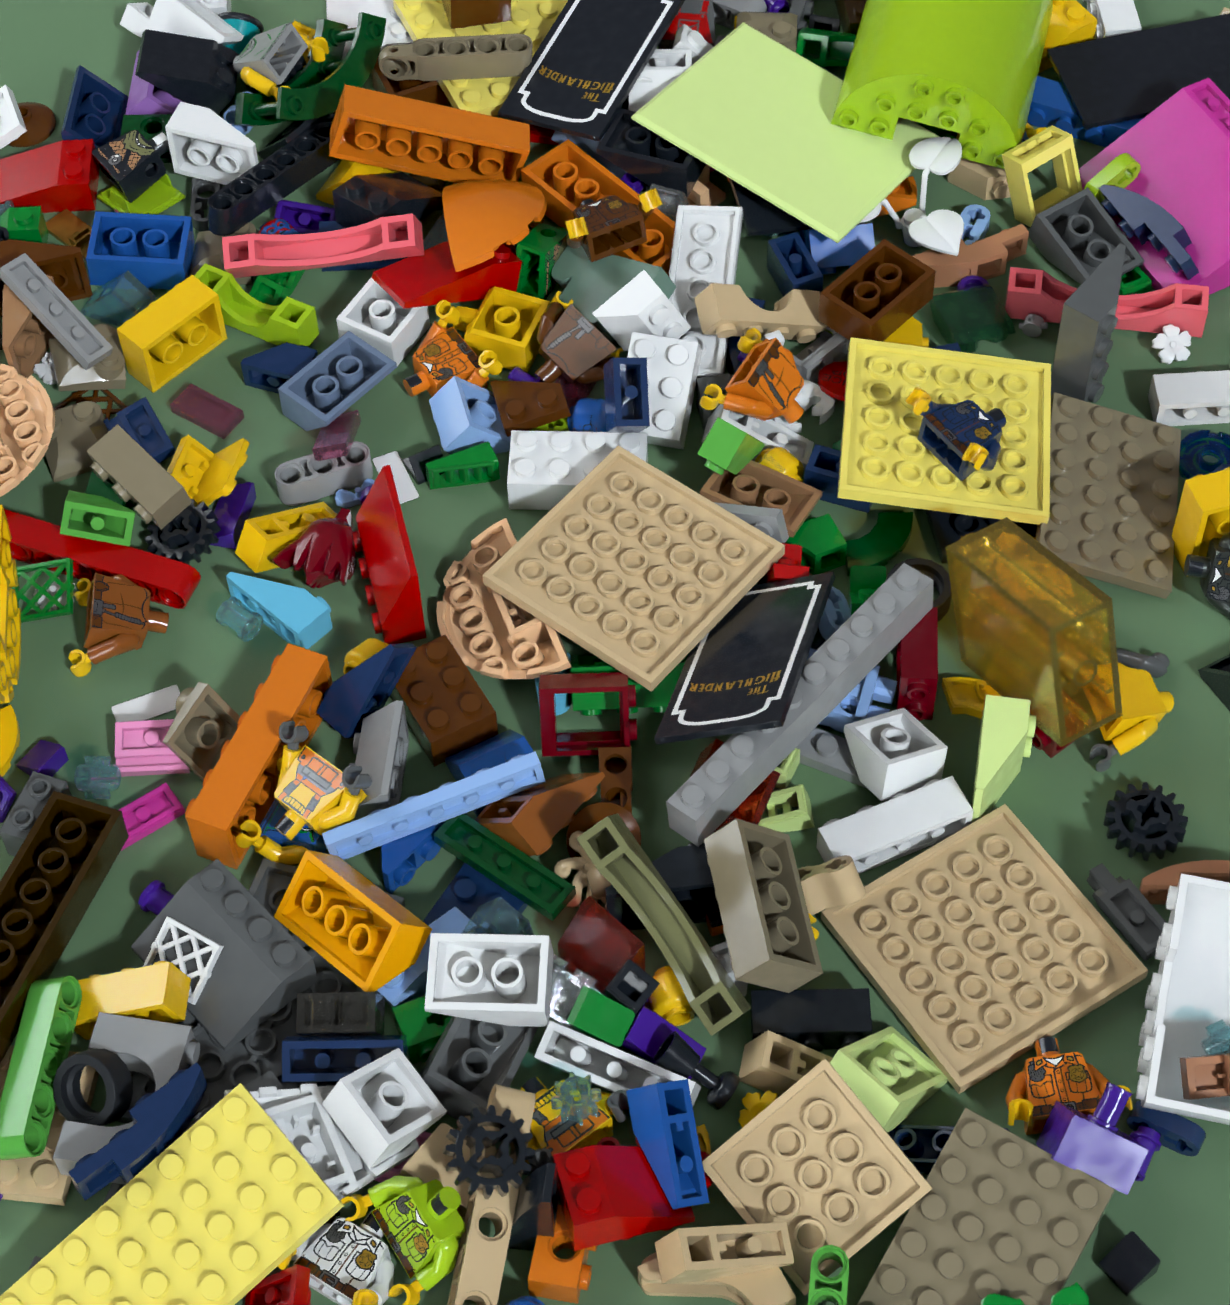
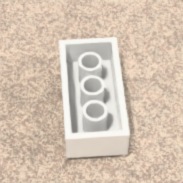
M511 430L507 476L509 509L551 510L618 445L648 463L647 433Z

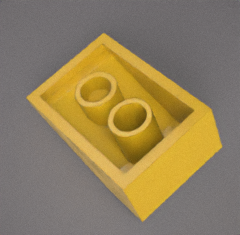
M1053 0L1052 15L1038 73L1053 67L1047 57V49L1094 40L1097 19L1077 0Z

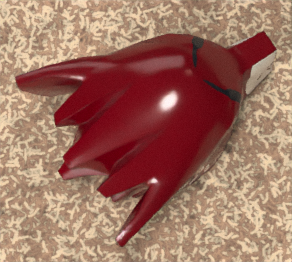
M341 508L335 518H321L313 521L297 540L287 545L273 558V562L281 569H287L293 565L295 571L305 570L306 585L310 588H322L338 581L341 582V585L345 586L347 580H350L354 574L357 564L356 551L353 546L354 525L351 510Z

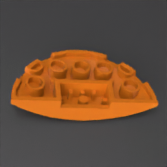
M503 179L472 180L445 186L442 192L444 220L456 272L493 258L494 251L503 243L515 245L529 234L528 225L532 221L540 222L545 215L547 204L542 191L528 183Z

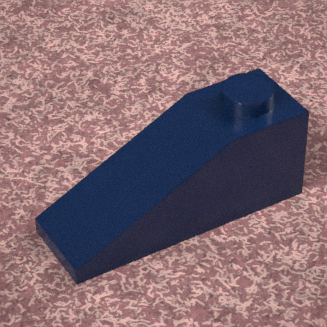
M412 643L389 644L334 681L324 692L323 701L316 713L344 738H353L355 732L361 733L363 718L384 707L417 647Z

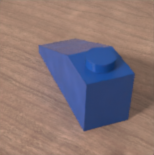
M688 1079L656 1083L626 1090L633 1132L672 1209L710 1203Z

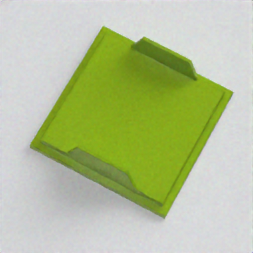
M165 174L132 203H129L115 186L97 195V198L120 213L158 215L185 199L186 195L174 188L169 176Z

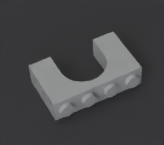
M102 1012L98 1014L88 1046L89 1050L107 1049L117 1054L127 1065L129 1071L142 1073L152 1079L156 1084L155 1091L167 1084L177 1071L185 1068L188 1069L191 1065L198 1062L200 1055V1043L196 1042L191 1026ZM65 1120L53 1155L60 1174L70 1176L68 1172L75 1167L82 1157L90 1153H96L107 1145L117 1132L132 1127L134 1125L133 1121L121 1126L105 1127ZM120 1176L112 1181V1183L126 1185Z

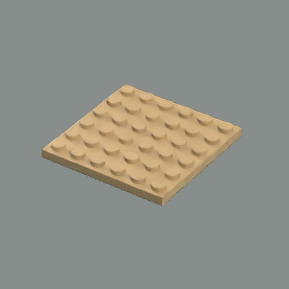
M618 445L483 574V583L652 692L771 569V566L780 560L785 554V545Z
M1006 804L864 886L866 893L860 900L845 906L830 907L821 912L823 923L934 1064L948 1078L947 1080L958 1094L1035 1047L1034 1043L1038 1039L1052 1037L1145 979L1148 973V969Z

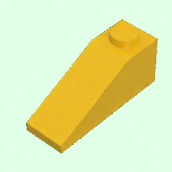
M323 501L245 520L235 554L255 573L279 568L273 562V558L283 548L297 540L313 521L321 518H335L337 513Z

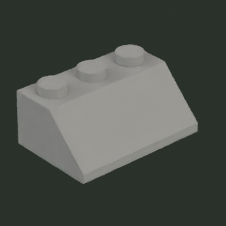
M396 700L363 718L361 733L355 732L353 753L357 754L356 762L350 763L349 766H361L362 772L360 774H368L372 779V784L369 788L362 789L368 796L359 804L353 821L367 816L374 810L386 809L400 803L410 742L403 701Z

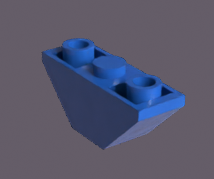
M446 821L381 846L382 873L385 890L388 893L392 894L400 885L405 886L413 878L415 871L425 861L432 860L438 854L441 846L435 843L433 835Z

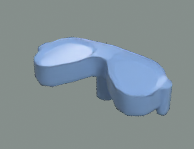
M373 479L364 480L361 488H355V493L339 489L335 496L336 506L350 508L361 504L362 490L373 485L375 481Z

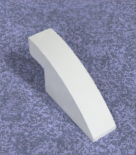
M156 0L154 7L148 2L128 3L120 25L141 38L145 29L215 40L218 44L224 46L240 42L244 35L198 0Z

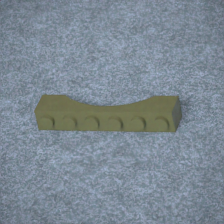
M619 814L605 817L576 838L598 871L618 891L646 927L672 968L688 1003L711 1036L751 1009L747 1000Z

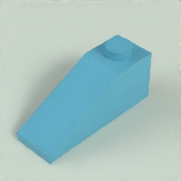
M230 572L226 575L230 596L287 643L309 649L333 629L330 617L331 608L322 597H314L304 588Z

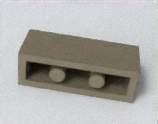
M118 424L86 451L94 462L90 466L93 472L103 482L107 479L115 484L111 487L113 491L125 503L131 500L136 505L133 508L134 511L146 524L153 521L162 530L192 503L184 487Z

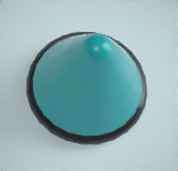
M239 12L218 14L220 18L244 35L242 41L225 45L238 54H241L255 35L264 31L263 24L248 14Z

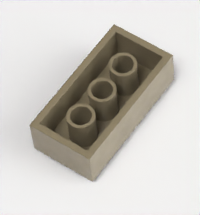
M735 819L705 838L707 862L712 874L715 897L720 909L723 932L727 940L731 968L734 972L735 980L790 993L823 974L789 834Z

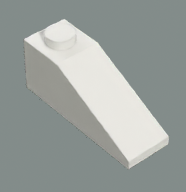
M722 404L708 418L701 442H704L717 417L763 442L765 446L762 451L767 448H785L801 461L805 470L814 442L772 419L766 421L726 410Z

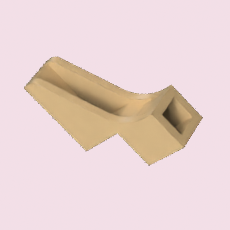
M656 1252L647 1256L641 1265L637 1267L638 1284L642 1291L650 1296L716 1297L729 1300L736 1305H796V1296L779 1267L698 1282L662 1284Z

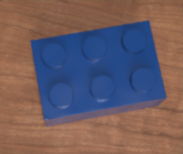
M95 211L86 256L90 285L172 289L176 284L189 277L195 245L192 217Z

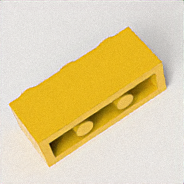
M157 961L153 965L139 968H124L120 972L105 975L94 974L86 979L78 980L82 990V1000L74 1031L86 1040L91 1039L99 1012L168 1023L185 1021L191 978L170 961Z

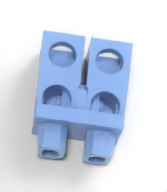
M810 648V651H809L807 660H808L817 650ZM876 665L819 724L829 726L839 732H844V725L889 712L890 709L874 706L872 702L875 700L892 705L897 681L879 676L880 666Z

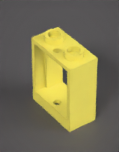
M1053 125L1002 154L1015 219L1029 227L1032 226L1037 214L1083 190L1073 136ZM1052 159L1057 187L1033 201L1027 173Z

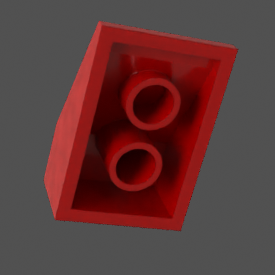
M590 1145L553 1154V1163H556L559 1200L574 1251L695 1222L691 1206L672 1209L641 1146Z

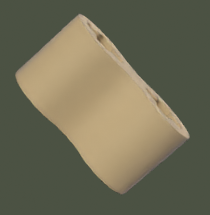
M839 856L820 865L798 868L807 910L811 915L830 907L852 904L860 900L866 893L851 856Z

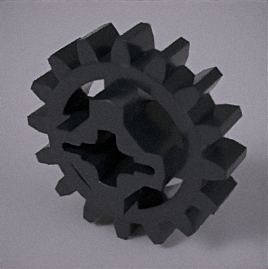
M191 499L192 503L162 530L157 525H148L147 529L151 535L145 537V541L149 545L147 549L150 553L188 565L193 559L200 563V555L203 552L211 554L212 551L209 545L219 541L215 533L221 531V527L217 523L218 518L205 502L202 501L200 504H197L194 499Z
M1143 782L1141 790H1137L1131 783L1128 784L1126 794L1117 790L1114 800L1108 801L1103 825L1108 827L1106 836L1108 839L1117 838L1115 846L1117 850L1124 847L1129 848L1128 857L1130 858L1136 852L1142 853L1144 861H1148L1150 853H1155L1159 859H1163L1166 849L1174 853L1178 842L1182 843L1184 840L1188 817L1183 816L1185 806L1184 804L1174 805L1176 794L1163 795V786L1158 785L1155 791L1149 790L1147 782Z
M494 1105L488 1107L485 1115H482L480 1110L475 1107L470 1112V1121L462 1115L456 1121L461 1131L450 1129L446 1136L450 1141L454 1142V1144L446 1145L443 1149V1154L453 1156V1159L445 1167L446 1171L457 1170L459 1175L454 1184L458 1186L464 1181L469 1183L468 1194L471 1196L477 1188L483 1189L484 1199L491 1197L493 1189H497L501 1197H504L509 1192L508 1183L515 1188H519L523 1183L518 1173L528 1175L532 1170V1166L525 1162V1160L532 1159L535 1156L536 1150L526 1148V1144L531 1141L533 1135L532 1133L522 1134L520 1132V1128L525 1121L521 1118L512 1123L509 1120L511 1114L509 1109H506L501 1116L496 1115ZM483 1126H493L501 1130L486 1131ZM464 1139L467 1141L466 1145L470 1148V1159L466 1163L462 1153ZM512 1141L516 1149L515 1164L512 1163L513 1159L509 1156V1144ZM498 1142H501L494 1156L491 1155L487 1159L483 1158L480 1162H477L484 1148L494 1147ZM481 1172L493 1173L496 1178H484L478 1174Z

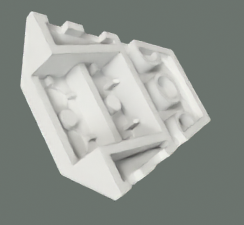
M316 1083L301 1084L300 1088L277 1090L276 1086L259 1087L258 1091H250L252 1096L339 1200L350 1196L407 1160L420 1148L417 1140L414 1139L400 1152L369 1169L322 1105L335 1085L318 1087ZM233 1089L225 1090L224 1097Z

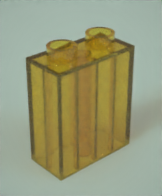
M1007 517L975 533L967 534L959 541L946 546L961 661L1001 696L1031 700L1029 715L1036 716V726L1060 747L1123 716L1111 597Z

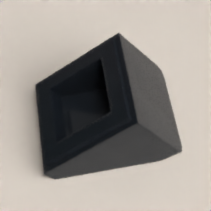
M628 959L601 994L629 1008L636 1015L660 983L632 960Z
M1131 1231L1098 1263V1266L1127 1297L1157 1272L1160 1259L1135 1232Z

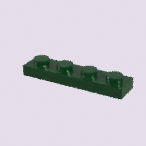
M465 813L447 820L433 835L436 844L552 922L576 895L575 886Z

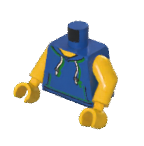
M282 757L277 760L279 771L281 769ZM276 799L261 825L254 820H246L240 825V828L246 831L250 837L244 833H239L236 836V843L239 847L248 848L253 845L255 846V851L268 860L287 865L300 864L306 849L325 853L327 849L323 836H320L306 825L303 826L292 841L277 831L274 826L287 810Z

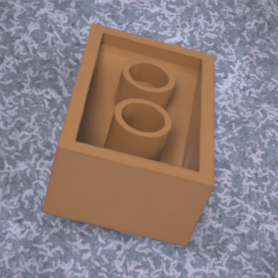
M46 275L54 283L53 277ZM4 284L2 347L8 365L13 366L18 374L28 378L34 373V365L39 364L47 352L49 339L55 337L15 293Z
M751 460L736 475L727 470L724 471L723 475L714 472L701 488L699 494L717 503L782 509L789 537H794L822 497L823 491Z

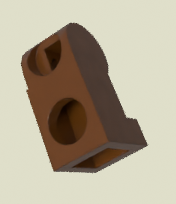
M631 747L598 748L599 772H603L605 775L600 782L601 802L620 805L632 814ZM613 757H619L623 759L617 761H607Z

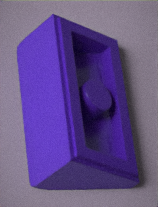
M281 200L277 203L274 219L282 218L288 221L300 234L319 233V221H336L335 208Z
M253 482L238 484L228 496L219 498L214 514L218 518L217 523L221 527V531L215 533L219 539L218 543L210 545L230 549L237 548L245 520L249 518L257 497Z

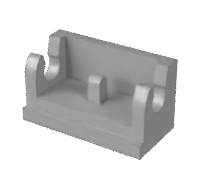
M829 327L826 329L832 332L833 335L824 330L819 338L796 356L793 355L796 368L802 378L813 383L818 382L819 371L824 366L834 362H842L848 358L850 341Z

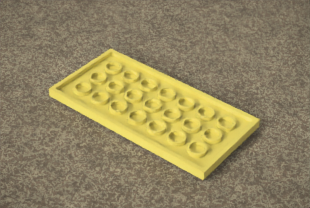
M240 1083L0 1296V1305H235L344 1205L247 1088Z

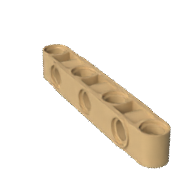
M494 1084L488 1099L486 1112L490 1105H494L496 1115L501 1116L506 1109L511 1110L509 1120L514 1123L522 1118L525 1122L520 1128V1132L522 1134L530 1133L535 1107V1093ZM483 1126L486 1131L501 1130L493 1126ZM512 1141L510 1143L511 1153L509 1156L513 1159L512 1163L515 1164L516 1149ZM496 1147L484 1148L477 1162H480L483 1158L487 1159L491 1155L494 1156L497 1152ZM481 1172L478 1174L484 1178H496L493 1173ZM508 1183L509 1192L504 1197H501L497 1189H493L491 1197L484 1199L483 1189L477 1188L472 1196L469 1195L464 1217L466 1231L460 1238L447 1305H463L464 1300H471L477 1305H497L519 1188H515ZM481 1217L488 1218L494 1223V1237H487L480 1231L479 1220Z

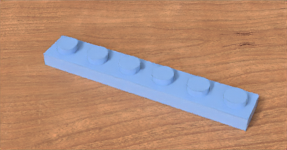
M536 751L526 755H517L506 763L493 768L481 769L474 773V775L456 782L444 783L438 789L420 796L408 797L397 805L386 809L374 810L363 818L322 833L329 854L337 855L343 860L542 784L546 781Z

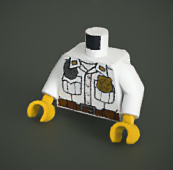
M372 1211L369 1212L359 1227L352 1222L345 1221L343 1217L338 1218L332 1224L321 1226L277 1266L279 1269L285 1270L288 1268L290 1261L295 1260L293 1265L298 1264L310 1268L309 1287L338 1305H382L390 1298L388 1293L394 1283V1264L391 1261L388 1246L380 1240L384 1233L374 1218Z

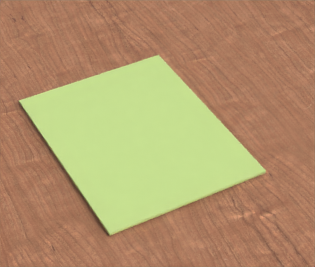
M744 22L631 116L632 120L836 243H839L879 203L916 170L910 164L909 159L910 151L914 145L925 139L940 137L914 121L899 117L892 140L831 124L843 80Z

